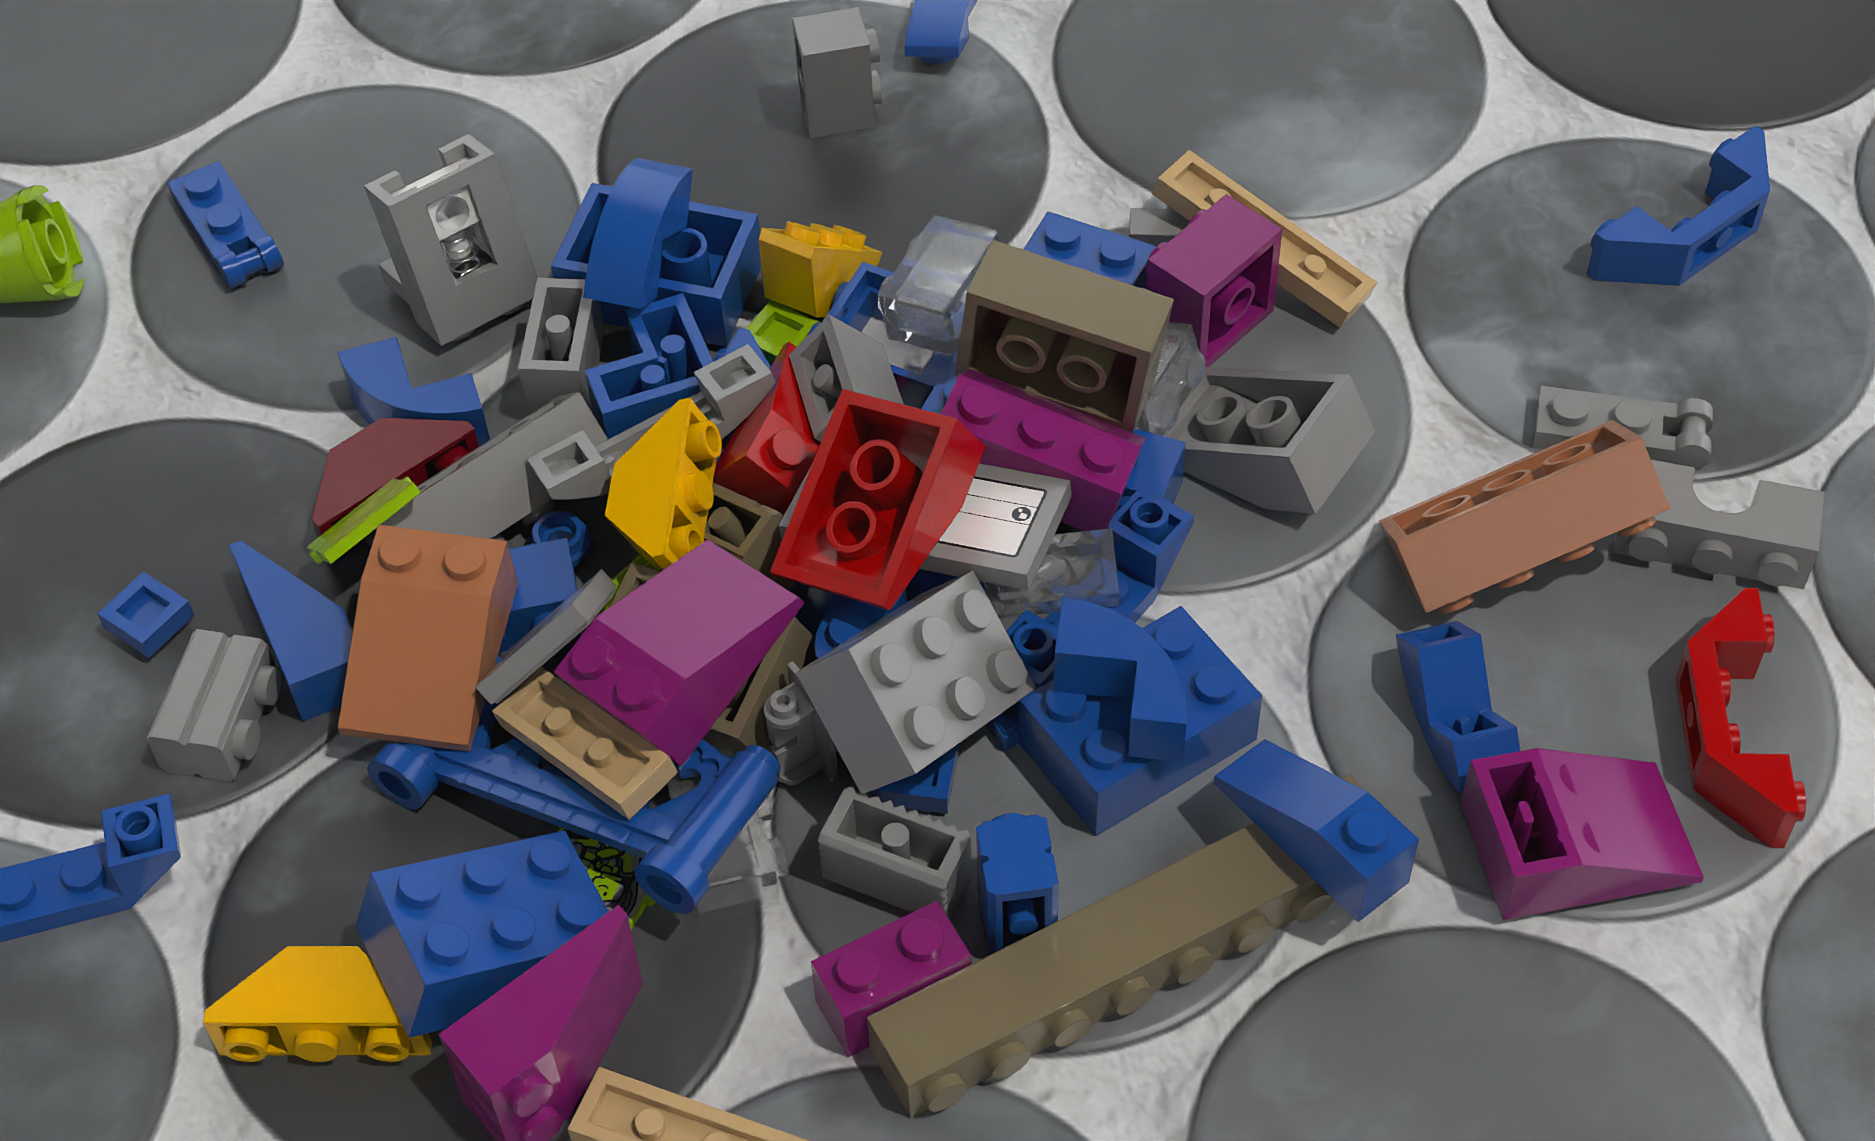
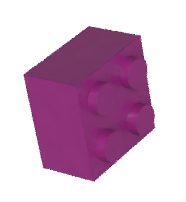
M1226 194L1208 210L1203 209L1197 212L1184 230L1168 243H1160L1151 252L1145 266L1147 272L1146 289L1174 299L1162 349L1164 355L1196 375L1202 367H1210L1274 311L1282 228Z

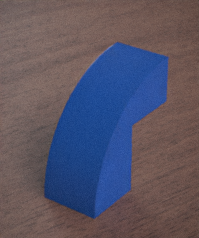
M641 158L634 159L625 167L607 198L598 222L587 266L583 298L636 309H642L657 299L663 240L687 227L693 168Z
M397 337L337 352L353 403L369 424L374 423L380 418L468 421L475 429L479 446L490 440L472 373L411 388Z
M1063 597L1055 647L1054 691L1133 699L1128 756L1183 762L1187 726L1186 697L1181 678L1166 651L1149 633L1129 618L1098 604Z
M1453 621L1397 634L1396 641L1410 700L1427 745L1447 780L1456 790L1463 793L1471 760L1520 751L1517 726L1492 711L1481 634L1459 621Z

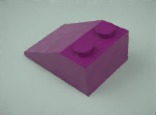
M707 539L596 616L555 669L554 673L585 698L670 756L672 761L682 767L804 605V602L792 592Z
M619 905L439 1034L463 1101L496 1141H550L557 1135L563 1122L572 1116L637 996L643 980L628 916Z

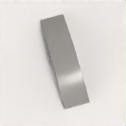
M747 344L693 372L701 391L689 398L692 399L708 420L715 423L721 439H723L751 414L776 382L772 372ZM670 408L595 447L585 432L581 430L527 458V461L551 499H580L609 494L614 463Z

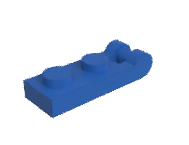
M220 161L167 182L172 199L229 289L247 283L246 276L264 269L269 273L284 266L282 256L273 238L267 235Z

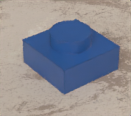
M144 571L97 613L104 629L147 658H150L195 616L187 599Z

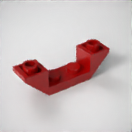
M1744 588L1687 641L1675 682L1693 790L1770 848H1785L1795 823L1802 822L1805 817L1806 792L1802 781H1794L1789 754L1740 753L1739 727L1736 723H1728L1726 711L1731 695L1730 679H1754L1763 654L1771 653L1774 646V621L1770 614H1763L1759 589Z

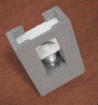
M470 134L439 148L438 152L444 168L405 186L401 174L394 170L364 185L391 258L378 264L384 281L410 305L417 325L441 346L470 336L475 328L500 315H508L520 310L525 302L533 299L538 278L496 155ZM448 198L445 207L436 213L441 202Z

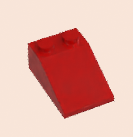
M790 341L782 346L769 369L776 383L751 414L737 426L715 466L713 479L714 483L754 500L760 505L774 509L783 516L810 469L821 441L814 438L789 355L797 347Z
M842 389L770 573L782 579L890 611L963 507L986 446L957 418Z

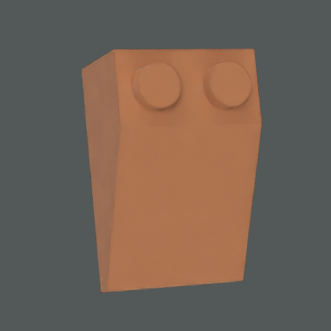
M378 525L360 582L338 730L341 735L466 752L471 751L485 698L475 687L496 664L518 586L507 541Z

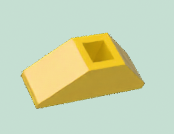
M787 221L785 229L762 228L758 241L765 298L814 317H826L832 308L833 299L840 284L844 281L849 282L862 262L877 266L882 252L864 245L866 235L838 225H833V228L811 223L810 227Z
M691 398L678 400L614 463L606 505V518L635 550L660 572L704 542L708 510L712 507L714 501L712 485L716 460L722 450L721 436L715 423L706 418Z
M287 946L205 1010L203 1024L219 1055L242 1062H256L264 1059L266 1056H298L308 1061L326 1062L335 1059L337 1055H368L379 1061L397 1062L406 1059L408 1055H430L432 1047L429 1033L408 1038L372 960L358 946Z

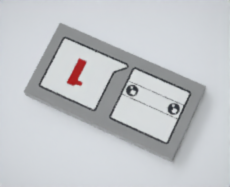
M979 463L963 507L919 569L957 577L973 570L979 581L1029 591L1072 497L1070 480ZM810 469L778 525L781 539L784 537Z

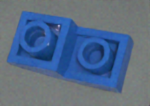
M915 0L904 45L905 57H922L924 62L932 64L946 63L954 58H959L969 40L968 17L978 0Z

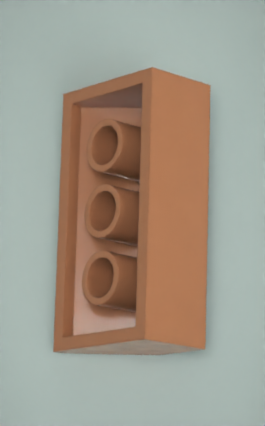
M1610 420L1379 520V523L1416 601L1426 613L1437 609L1438 614H1447L1469 605L1474 601L1473 593L1491 585L1497 584L1498 588H1508L1528 580L1535 574L1533 567L1557 558L1558 562L1563 563L1581 558L1595 549L1594 541L1615 532L1620 537L1642 532L1656 523L1655 515L1671 508L1642 437L1616 421Z

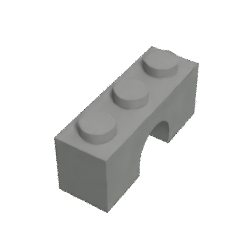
M1651 460L1671 509L1655 515L1656 523L1642 532L1625 537H1620L1615 532L1611 553L1632 556L1642 561H1658L1694 568L1709 574L1720 573L1761 581L1772 586H1787L1804 590L1819 552L1825 492L1759 480L1750 508L1739 513H1722L1708 508L1695 495L1693 489L1694 467Z

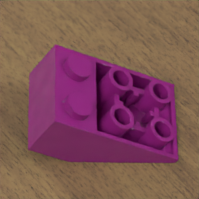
M1541 748L1470 761L1460 805L1503 920L1691 885L1703 881V873L1655 762Z

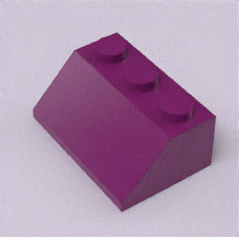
M972 369L959 374L941 412L942 415L957 418L986 446L980 464L1070 480L1072 497L1061 522L1105 539L1146 438Z

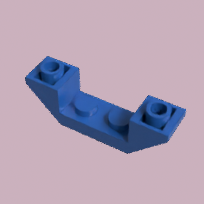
M1755 125L1736 139H1726L1717 147L1709 162L1712 170L1705 191L1714 200L1707 209L1694 218L1686 217L1682 219L1670 231L1636 206L1617 220L1609 219L1604 222L1591 239L1590 246L1593 249L1587 275L1595 281L1679 286L1758 231L1770 192L1764 131Z
M1141 485L1115 513L1103 541V557L1071 590L1066 598L1098 604L1136 623L1154 603L1194 523V515ZM1062 601L1045 620L1026 609L1006 630L1036 689L1054 679L1055 647Z
M170 793L102 810L105 842L0 868V942L131 909L181 858L174 804Z

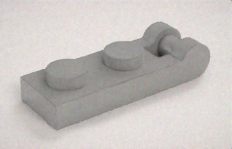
M1540 386L1536 406L1534 448H1548L1610 420H1614L1642 437L1651 460L1694 467L1695 469L1704 467L1711 460V439L1706 433L1712 428L1713 407L1705 400L1690 398L1675 404ZM1662 432H1665V433H1673V434H1679V435H1677V436L1662 435Z

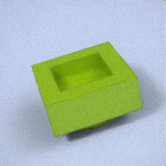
M770 300L745 329L751 331L771 367L783 345L790 341L797 347L808 336L812 326L819 321Z

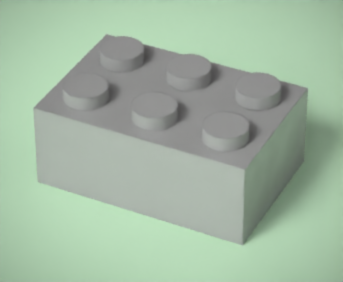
M973 570L919 594L796 672L861 794L918 773L1036 689L1022 659L1018 655Z

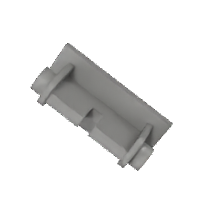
M792 661L787 664L790 685L774 692L764 705L768 739L773 744L770 746V753L776 757L781 766L777 778L782 783L794 786L802 783L805 779L822 769L829 779L835 783L839 780L836 757L838 750L796 674L800 669Z

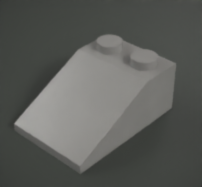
M1202 367L1151 433L1186 442L1184 473L1266 510L1316 514L1374 435L1375 429L1351 375Z

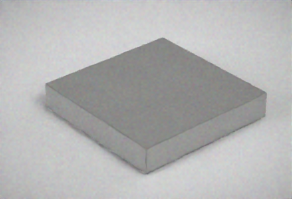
M601 569L514 644L475 688L490 704L494 702L496 704L499 703L584 630L614 595L617 585Z

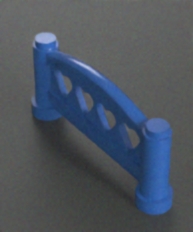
M499 656L497 657L496 663L501 659ZM506 697L497 704L495 702L490 704L485 699L470 752L400 742L398 744L388 743L367 766L368 774L375 786L389 799L405 808L419 809L436 790L438 781L643 858L634 871L638 884L655 902L668 910L680 914L692 912L708 891L710 884L707 876L777 785V775L781 770L780 763L776 757L761 746L749 745L744 751H738L730 758L702 739L682 767L672 761L681 779L689 777L698 778L701 780L698 786L653 809H650L649 800L628 820L556 766L551 765L542 769L543 757L519 739L515 738L490 750L492 727L496 719L492 710Z

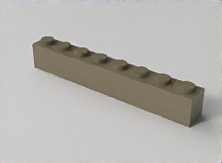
M1351 774L1342 778L1361 788ZM1252 823L866 1017L870 1052L910 1118L928 1109L933 1112L941 1111L958 1102L965 1095L967 1089L992 1076L995 1079H1002L1016 1073L1028 1062L1031 1056L1054 1044L1058 1047H1064L1078 1041L1090 1030L1093 1024L1116 1012L1119 1015H1126L1138 1010L1151 999L1153 993L1176 981L1186 984L1200 978L1211 968L1215 961L1236 950L1240 953H1246L1258 948L1270 938L1273 931L1296 919L1299 922H1307L1318 917L1330 906L1334 899L1255 823Z

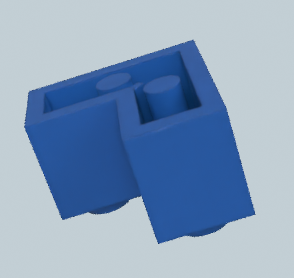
M683 293L651 302L642 309L631 308L625 310L633 356L585 370L593 415L608 439L672 407L678 400L689 398L701 391L693 372L712 363L713 360Z

